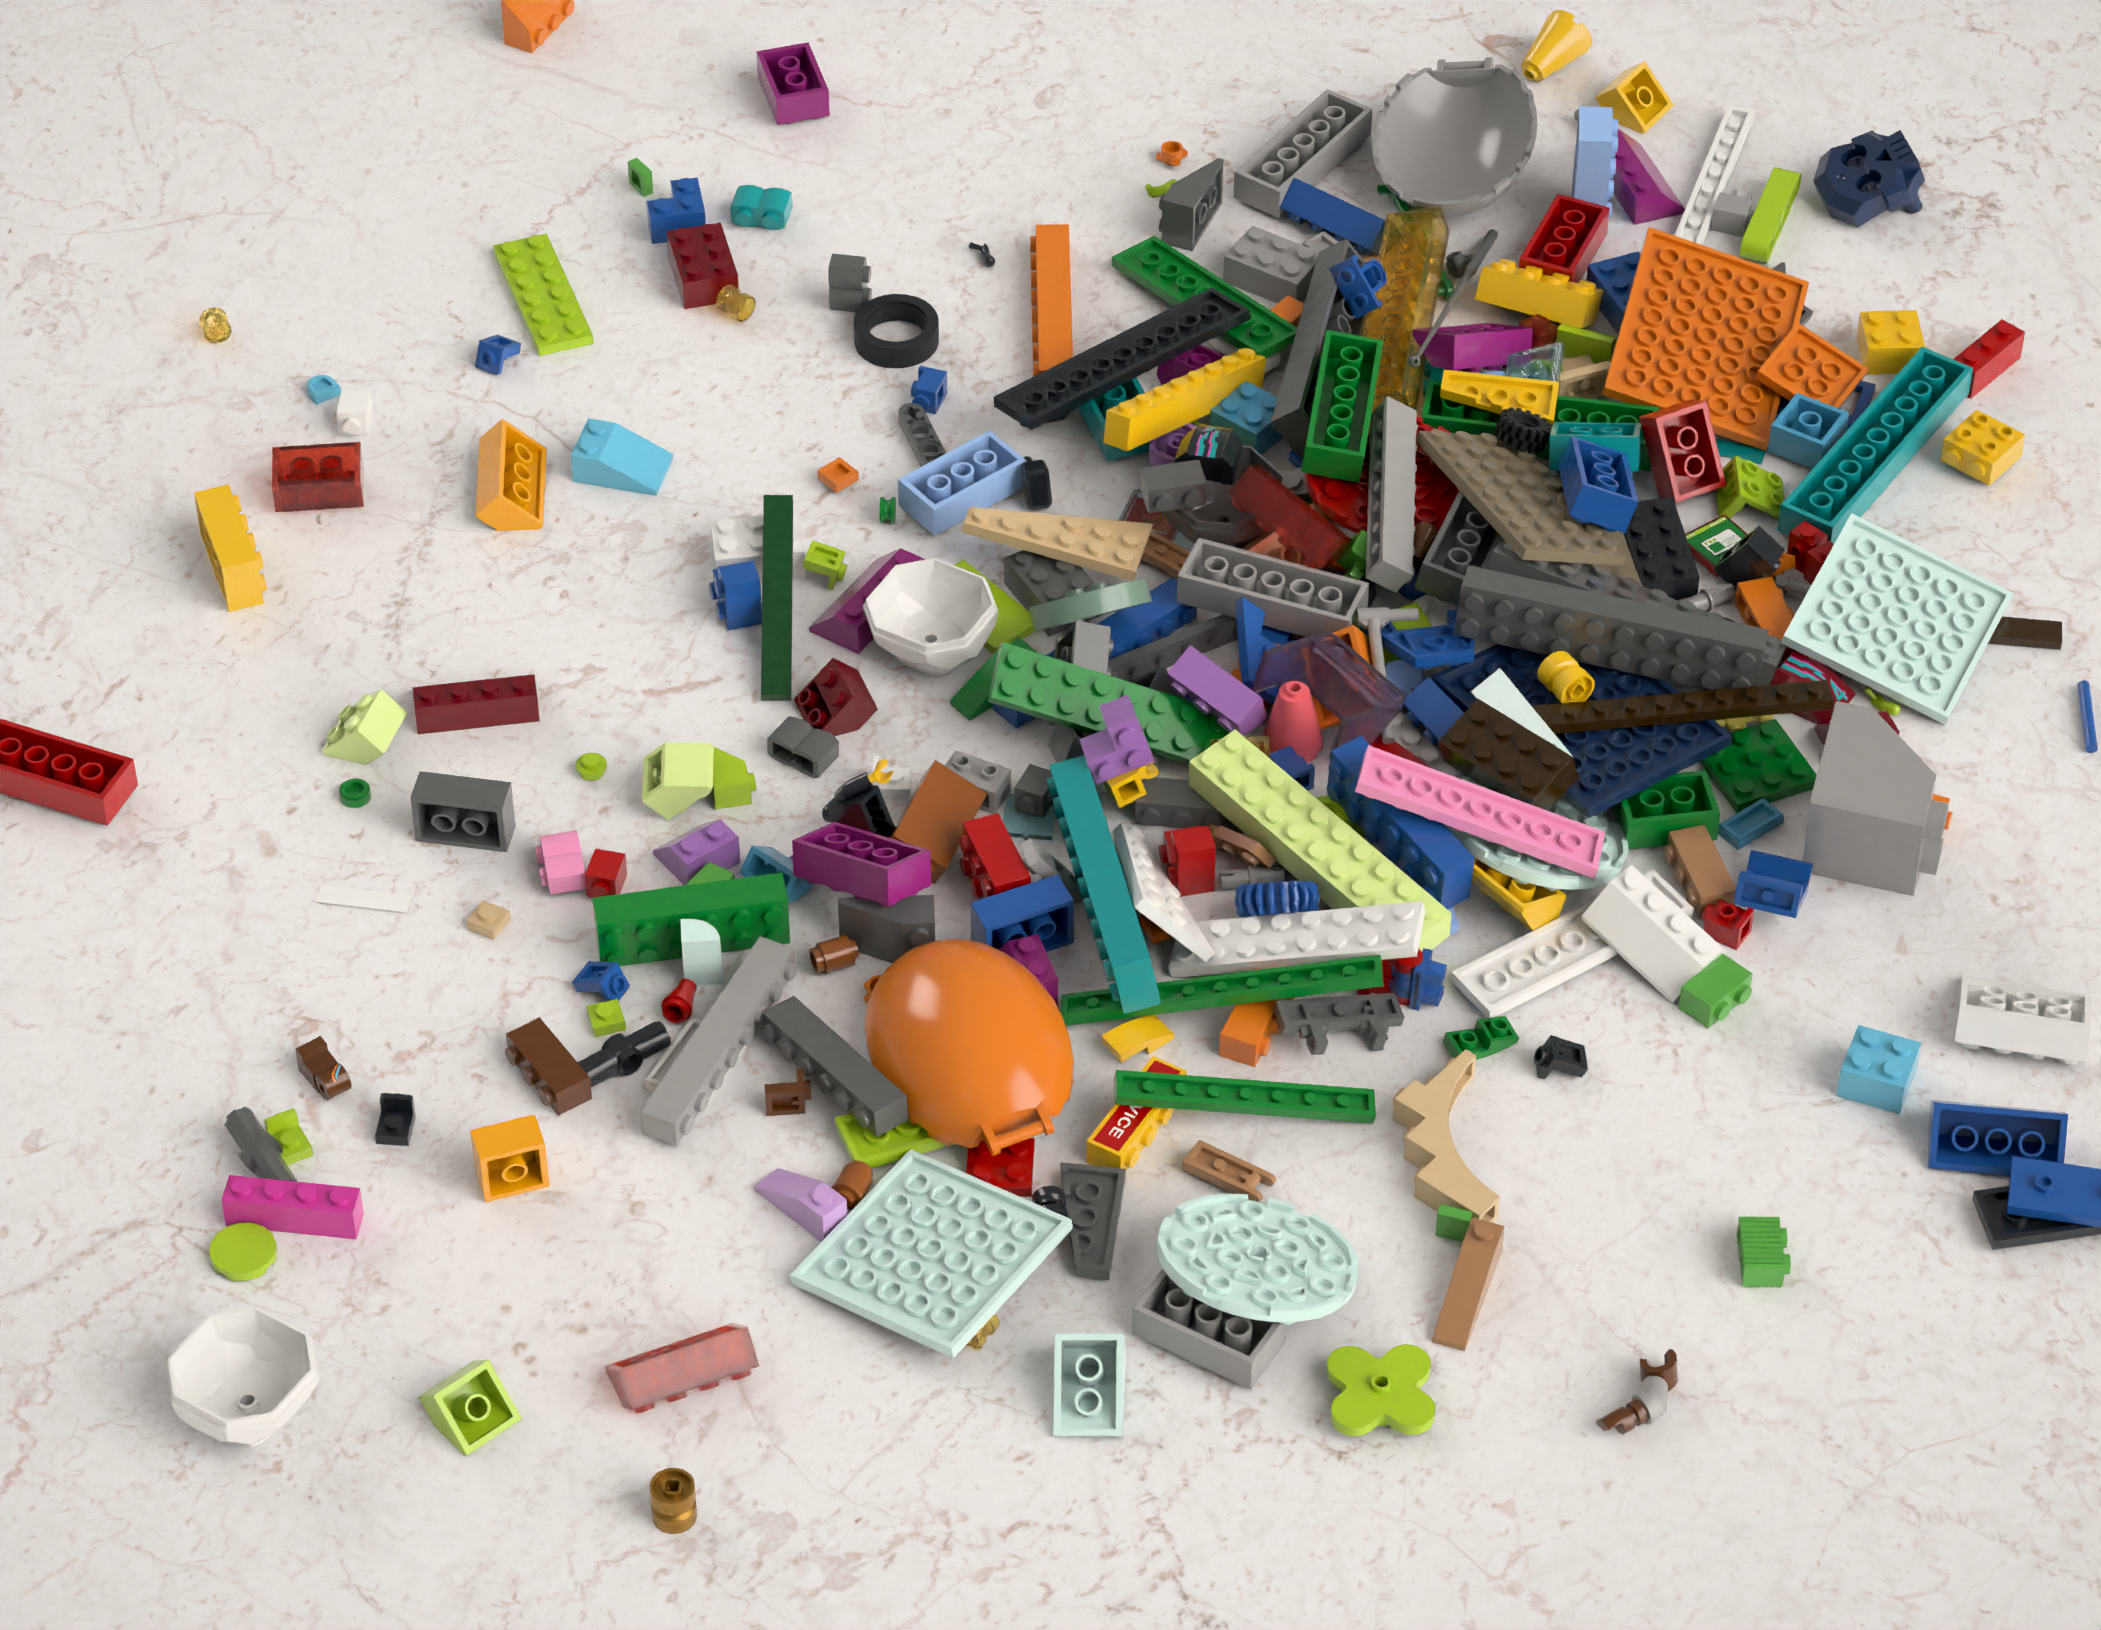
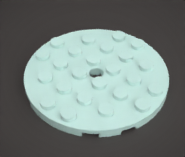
M1468 776L1463 778L1467 782L1483 787ZM1563 797L1549 810L1550 812L1605 832L1599 867L1594 879L1576 874L1555 864H1548L1525 853H1518L1495 842H1488L1473 834L1458 831L1447 825L1450 832L1463 846L1484 864L1512 877L1517 883H1531L1543 886L1551 891L1559 889H1588L1606 884L1621 872L1628 854V841H1626L1622 828L1618 822H1611L1605 816L1607 810L1587 819Z
M1216 1194L1187 1201L1176 1207L1173 1215L1165 1217L1157 1239V1256L1166 1274L1182 1289L1184 1294L1194 1297L1220 1311L1253 1320L1291 1325L1299 1321L1321 1319L1323 1316L1338 1310L1347 1303L1355 1291L1359 1275L1357 1270L1358 1258L1355 1250L1344 1235L1335 1227L1315 1214L1307 1217L1295 1212V1205L1268 1198L1267 1203L1248 1200V1194Z

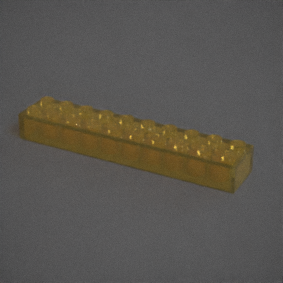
M1441 206L1387 214L1378 261L1386 272L1387 282L1374 293L1377 300H1381L1383 305L1367 313L1363 337L1384 340L1372 411L1387 396L1417 410L1426 356L1424 353L1421 355V363L1418 367L1409 366L1408 358L1412 355L1416 356L1420 349L1412 336L1413 329L1432 328L1450 232Z

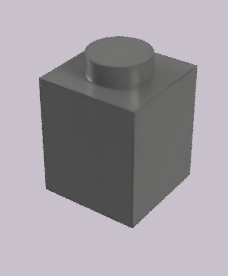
M1029 764L1014 788L1016 811L1039 818L1045 817L1053 804L1052 798L1057 797V795L1051 797L1047 778L1052 777L1050 770Z

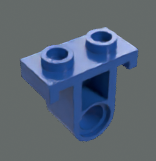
M1354 255L1333 265L1329 270L1357 319L1383 305L1381 300H1377L1374 293L1386 284L1387 276L1378 260L1372 259L1359 266L1357 263L1358 257Z

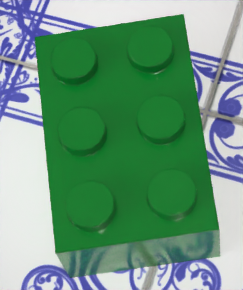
M1706 770L1676 773L1612 806L1616 821L1620 824L1626 841H1628V849L1665 846L1668 843L1670 831L1705 825L1712 841L1718 838L1720 811Z

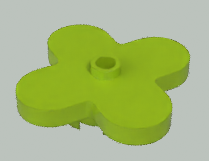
M1410 1344L1398 1345L1381 1358H1375L1366 1350L1357 1346H1343L1334 1350L1328 1357L1327 1376L1334 1386L1343 1391L1333 1400L1331 1405V1422L1334 1428L1348 1436L1365 1435L1377 1425H1390V1429L1394 1428L1407 1435H1418L1429 1430L1435 1420V1403L1429 1395L1419 1389L1427 1382L1430 1376L1431 1360L1429 1355L1422 1348Z

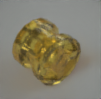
M213 307L203 311L200 315L199 323L203 329L204 338L208 342L222 343L230 337L232 330L224 310Z

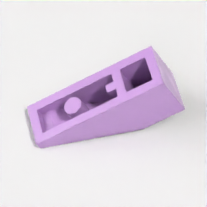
M777 1168L754 1186V1191L821 1242L847 1216V1199L825 1182Z

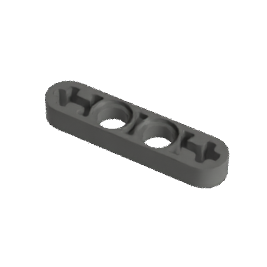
M916 403L902 405L898 411L899 426L920 467L946 454L923 407ZM916 433H926L927 436H925V437H916V436H914V434H916ZM925 451L937 452L934 455L923 454Z

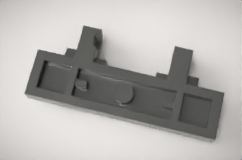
M1395 993L1276 1001L1273 1007L1281 1033H1299L1301 1039L1306 1038V1045L1311 1055L1324 1054L1328 1045L1326 1036L1328 1031L1358 1029L1359 1033H1366V1041L1371 1051L1383 1050L1384 1044L1388 1040L1387 1033L1389 1027L1401 1026L1405 1018Z

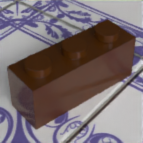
M540 1017L506 1033L508 1048L505 1049V1054L512 1066H518L525 1082L529 1086L533 1085L538 1090L545 1106L550 1105L558 1116L592 1099L589 1075Z

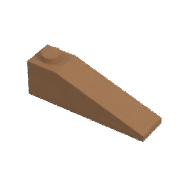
M1472 1217L1458 1255L1432 1343L1462 1351L1466 1350L1502 1254L1505 1226Z

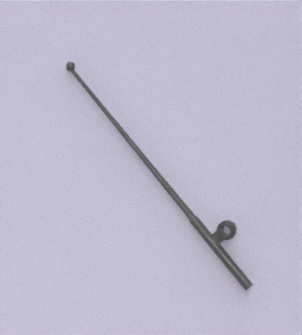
M1490 229L1474 254L1466 256L1461 251H1456L1446 256L1447 262L1445 265L1449 274L1453 275L1455 279H1461L1417 355H1412L1408 358L1409 366L1418 367L1420 365V357L1497 239L1498 232L1496 230Z

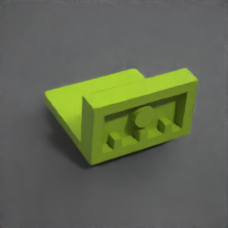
M1735 455L1723 468L1726 486L1716 489L1719 517L1725 514L1731 519L1747 503L1779 519L1780 506L1785 500L1782 479L1776 473L1768 472L1756 466L1752 461L1744 460Z

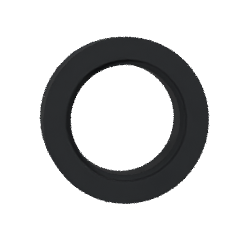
M888 294L873 298L864 303L854 316L855 348L863 359L880 367L907 368L918 365L929 359L938 348L939 319L937 312L925 300L911 295ZM888 321L910 322L923 330L921 334L912 339L898 342L885 341L870 333L871 329Z

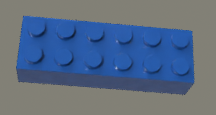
M1359 736L1332 750L1326 789L1330 799L1333 802H1337L1345 810L1349 820L1353 823L1356 822L1364 831L1366 838L1371 843H1375L1387 859L1446 909L1470 898L1475 857L1443 823L1428 820L1421 815L1398 809L1391 804L1371 799L1355 792L1364 754L1368 745H1371L1362 736Z

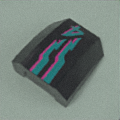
M1199 424L1183 437L1175 457V463L1199 460L1206 481L1233 485L1244 442L1234 428Z

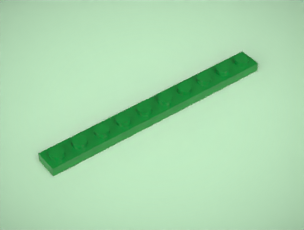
M1381 955L1158 982L1156 984L1161 1004L1127 1014L1123 1013L1120 1002H1113L1110 989L1062 994L1061 1015L1065 1026L1382 987L1383 965Z

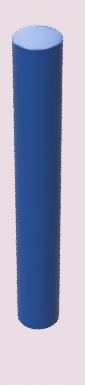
M2082 680L2078 682L2077 688L2085 750L2088 753H2094L2098 750L2090 684L2088 681Z

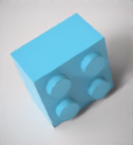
M1858 1025L1840 1071L1837 1096L1900 1114L1917 1070L1921 1042Z

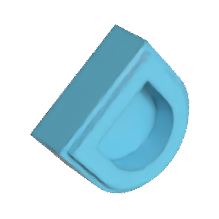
M317 375L307 382V393L310 399L318 405L341 395V386L330 376Z

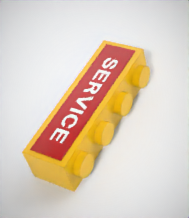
M1154 1056L1141 1070V1072L1187 1075L1186 1070ZM1115 1104L1086 1141V1163L1093 1166L1123 1168L1126 1170L1133 1168L1143 1148L1152 1144L1159 1127L1162 1124L1166 1125L1173 1109Z

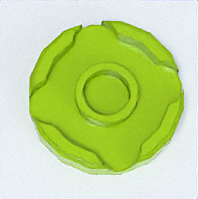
M255 1223L230 1225L218 1232L211 1241L209 1248L210 1262L214 1271L218 1274L220 1272L226 1275V1279L249 1281L267 1272L266 1269L271 1263L273 1266L277 1258L276 1241L273 1234L264 1226Z

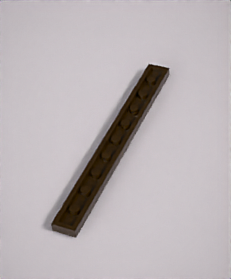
M1821 680L1607 700L1601 699L1532 707L1554 734L1831 710L1833 709L1834 699L1828 681Z

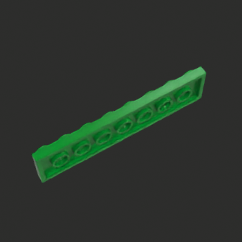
M1152 236L1112 256V267L1172 306H1176L1210 288H1214L1250 310V320L1218 335L1238 349H1252L1258 356L1261 355L1268 358L1293 345L1297 331L1296 326L1156 236Z
M1005 642L999 646L987 702L1094 734L1107 729L1099 706L1129 695L1151 752L1188 765L1190 760L1230 733L1217 723L1218 718L1211 713L1208 715L1203 714L1193 705L1194 702Z

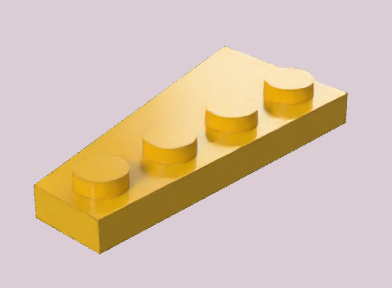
M1444 370L1440 398L1501 414L1503 409L1513 407L1515 410L1516 408H1521L1524 412L1529 410L1531 414L1540 415L1539 418H1545L1552 427L1555 418L1559 382Z

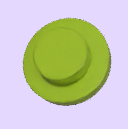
M598 753L583 754L576 761L577 772L587 781L600 779L607 769L606 759Z

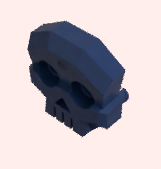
M1871 130L1852 138V143L1832 147L1820 157L1813 182L1821 201L1833 219L1858 228L1886 210L1893 212L1905 206L1907 213L1914 214L1923 207L1918 190L1924 183L1925 178L1919 161L1901 130L1890 136L1876 134Z

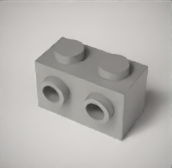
M956 750L945 764L947 768L987 792L979 810L996 814L1011 792V769Z

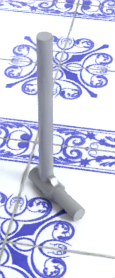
M1388 607L1357 608L1356 610L1357 625L1368 629L1382 742L1384 744L1394 743L1395 738L1380 628H1383L1389 621L1418 620V608L1388 609Z

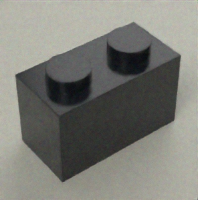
M1758 526L1726 550L1713 570L1724 581L1731 583L1734 590L1737 591V583L1760 579L1764 577V574L1769 576L1773 574L1781 565L1779 558L1785 549L1764 529Z

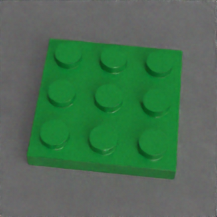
M1776 719L1731 732L1732 744L1700 761L1736 813L1762 798L1771 803L1812 790L1817 776Z

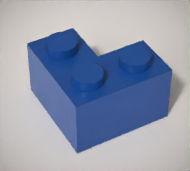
M698 177L670 180L671 198L646 201L648 228L652 244L666 243V231L706 224L705 209Z
M754 561L713 569V582L709 583L710 595L712 600L717 599L718 601L716 602L718 619H724L727 630L762 624L761 585Z

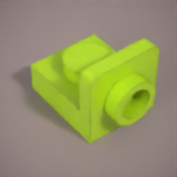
M812 540L802 568L830 577L827 588L833 590L836 581L842 582L848 565L844 564L843 560L846 551Z
M294 1108L277 1113L264 1120L266 1132L270 1133L283 1149L281 1156L287 1166L313 1156L312 1146L299 1126L298 1115Z

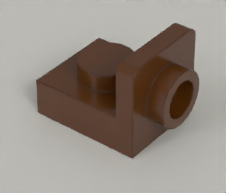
M796 1069L797 1082L764 1084L766 1116L806 1114L805 1100H811L810 1080L804 1081L803 1069Z

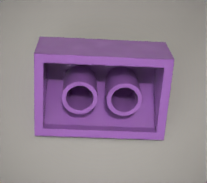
M1191 645L1167 672L1170 688L1182 698L1185 695L1194 701L1193 705L1205 715L1211 713L1218 718L1217 723L1230 733L1233 730H1237L1241 735H1244L1263 725L1268 720L1262 697Z

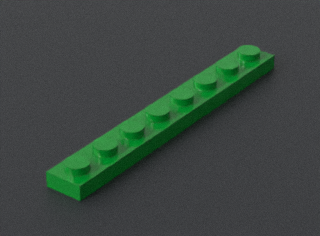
M1116 1070L1114 1074V1098L1117 1105L1374 1123L1376 1118L1374 1089Z

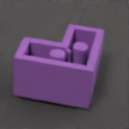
M1129 695L1100 705L1099 707L1107 729L1079 739L1096 784L1155 762Z

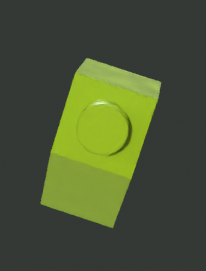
M714 747L711 795L715 810L752 804L751 791H756L754 773H748L744 760Z

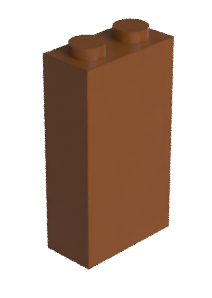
M935 760L922 776L889 838L930 850L931 883L935 884L948 868L960 845L959 837L963 836V822L974 819L987 792Z

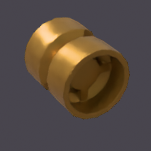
M666 1468L657 1472L649 1484L653 1523L662 1532L669 1534L683 1533L689 1530L697 1519L694 1479L690 1473L680 1468Z

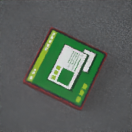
M1724 514L1685 535L1693 558L1715 577H1718L1719 575L1713 570L1724 552L1744 538L1747 533Z

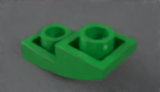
M1506 1016L1477 1019L1474 1029L1446 1032L1442 1042L1452 1058H1456L1467 1049L1475 1054L1476 1060L1511 1047L1518 1043L1519 1037Z

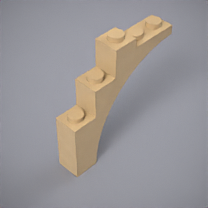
M1465 1049L1456 1058H1451L1445 1068L1436 1077H1430L1425 1085L1414 1080L1406 1088H1401L1393 1099V1120L1408 1129L1403 1139L1405 1143L1404 1159L1419 1168L1414 1176V1197L1437 1212L1440 1204L1471 1211L1473 1212V1218L1493 1223L1498 1218L1500 1196L1487 1188L1468 1169L1457 1152L1449 1128V1117L1455 1101L1464 1087L1474 1078L1476 1055Z

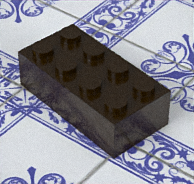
M1477 699L1438 741L1443 760L1448 765L1489 790L1547 811L1553 807L1579 778L1572 756L1480 699Z

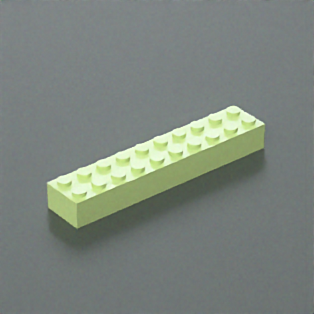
M1237 730L1232 731L1189 761V786L1248 837L1258 841L1275 857V860L1299 881L1316 883L1318 885V892H1320V899L1332 909L1422 901L1426 911L1418 947L1421 952L1423 948L1432 950L1450 937L1451 912Z

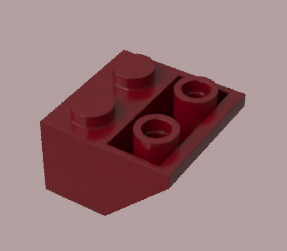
M832 658L794 698L803 719L813 729L827 731L834 736L859 730L878 710L859 671L835 658Z

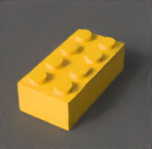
M1500 259L1499 262L1493 261L1492 264L1482 267L1475 300L1581 329L1596 323L1603 290L1597 289L1596 284L1585 280H1580L1579 283L1569 281V276L1559 273H1553V276L1542 274L1543 269L1526 266V269L1516 267V262L1508 259Z
M228 484L194 492L200 536L228 611L231 612L264 604L262 591H266L267 587L263 573L259 574V570L264 568L260 552H254L256 544L253 533L246 532L249 531V526L245 513H239L242 512L238 495H232Z

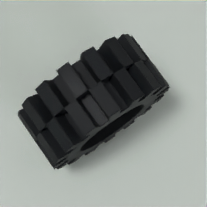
M1513 407L1503 409L1494 435L1505 446L1511 445L1510 448L1514 450L1518 448L1520 452L1525 453L1526 450L1530 454H1534V451L1536 453L1544 451L1552 427L1545 418H1539L1540 415L1538 414L1533 415L1529 410L1524 412L1521 408H1516L1515 410Z

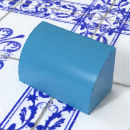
M752 845L739 872L744 877L782 872L788 903L801 899L814 885L808 883L805 879L793 876V860L773 847Z

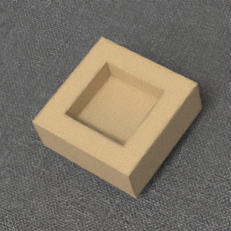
M483 900L466 920L467 929L494 940L511 920L510 911Z

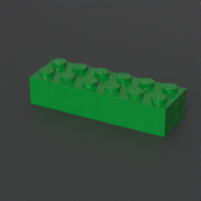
M1326 330L1301 472L1359 483L1384 340Z
M782 872L592 898L599 961L617 962L619 967L683 958L681 919H697L712 925L720 936L721 953L752 949L759 937L781 944L790 943L788 897Z

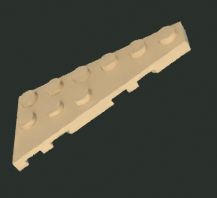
M970 507L961 532L1133 581L1149 540L1153 524Z

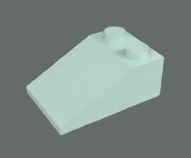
M1055 1333L1054 1437H1123L1126 1376V1341L1124 1333Z

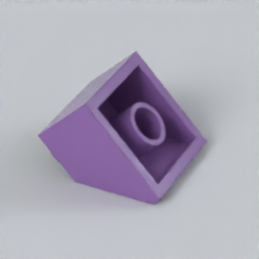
M719 819L704 823L654 849L653 855L683 885H686L709 861L726 869L740 864L739 837Z

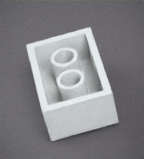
M793 512V579L806 578V569L802 568L805 550L799 512ZM763 515L710 520L715 569L722 566L754 561L760 582H762Z

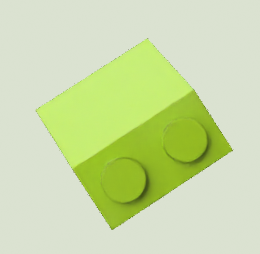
M489 1360L470 1362L418 1397L434 1426L464 1456L469 1455L522 1419Z

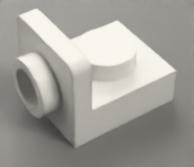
M873 755V766H867L866 772L868 774L874 771L877 762L880 761L879 755ZM885 767L883 770H880L882 773L894 770L889 782L885 784L873 782V785L879 786L883 798H910L911 767Z

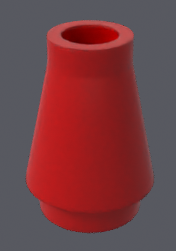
M680 980L678 985L662 1000V1014L669 1022L678 1024L690 1018L694 995L697 990V986L692 980Z

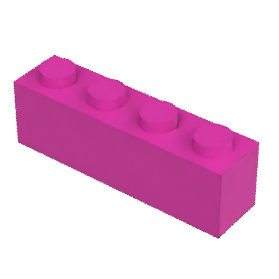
M229 1175L221 1199L226 1226L237 1223H255L264 1226L269 1231L357 1239L364 1216L361 1190L356 1187Z

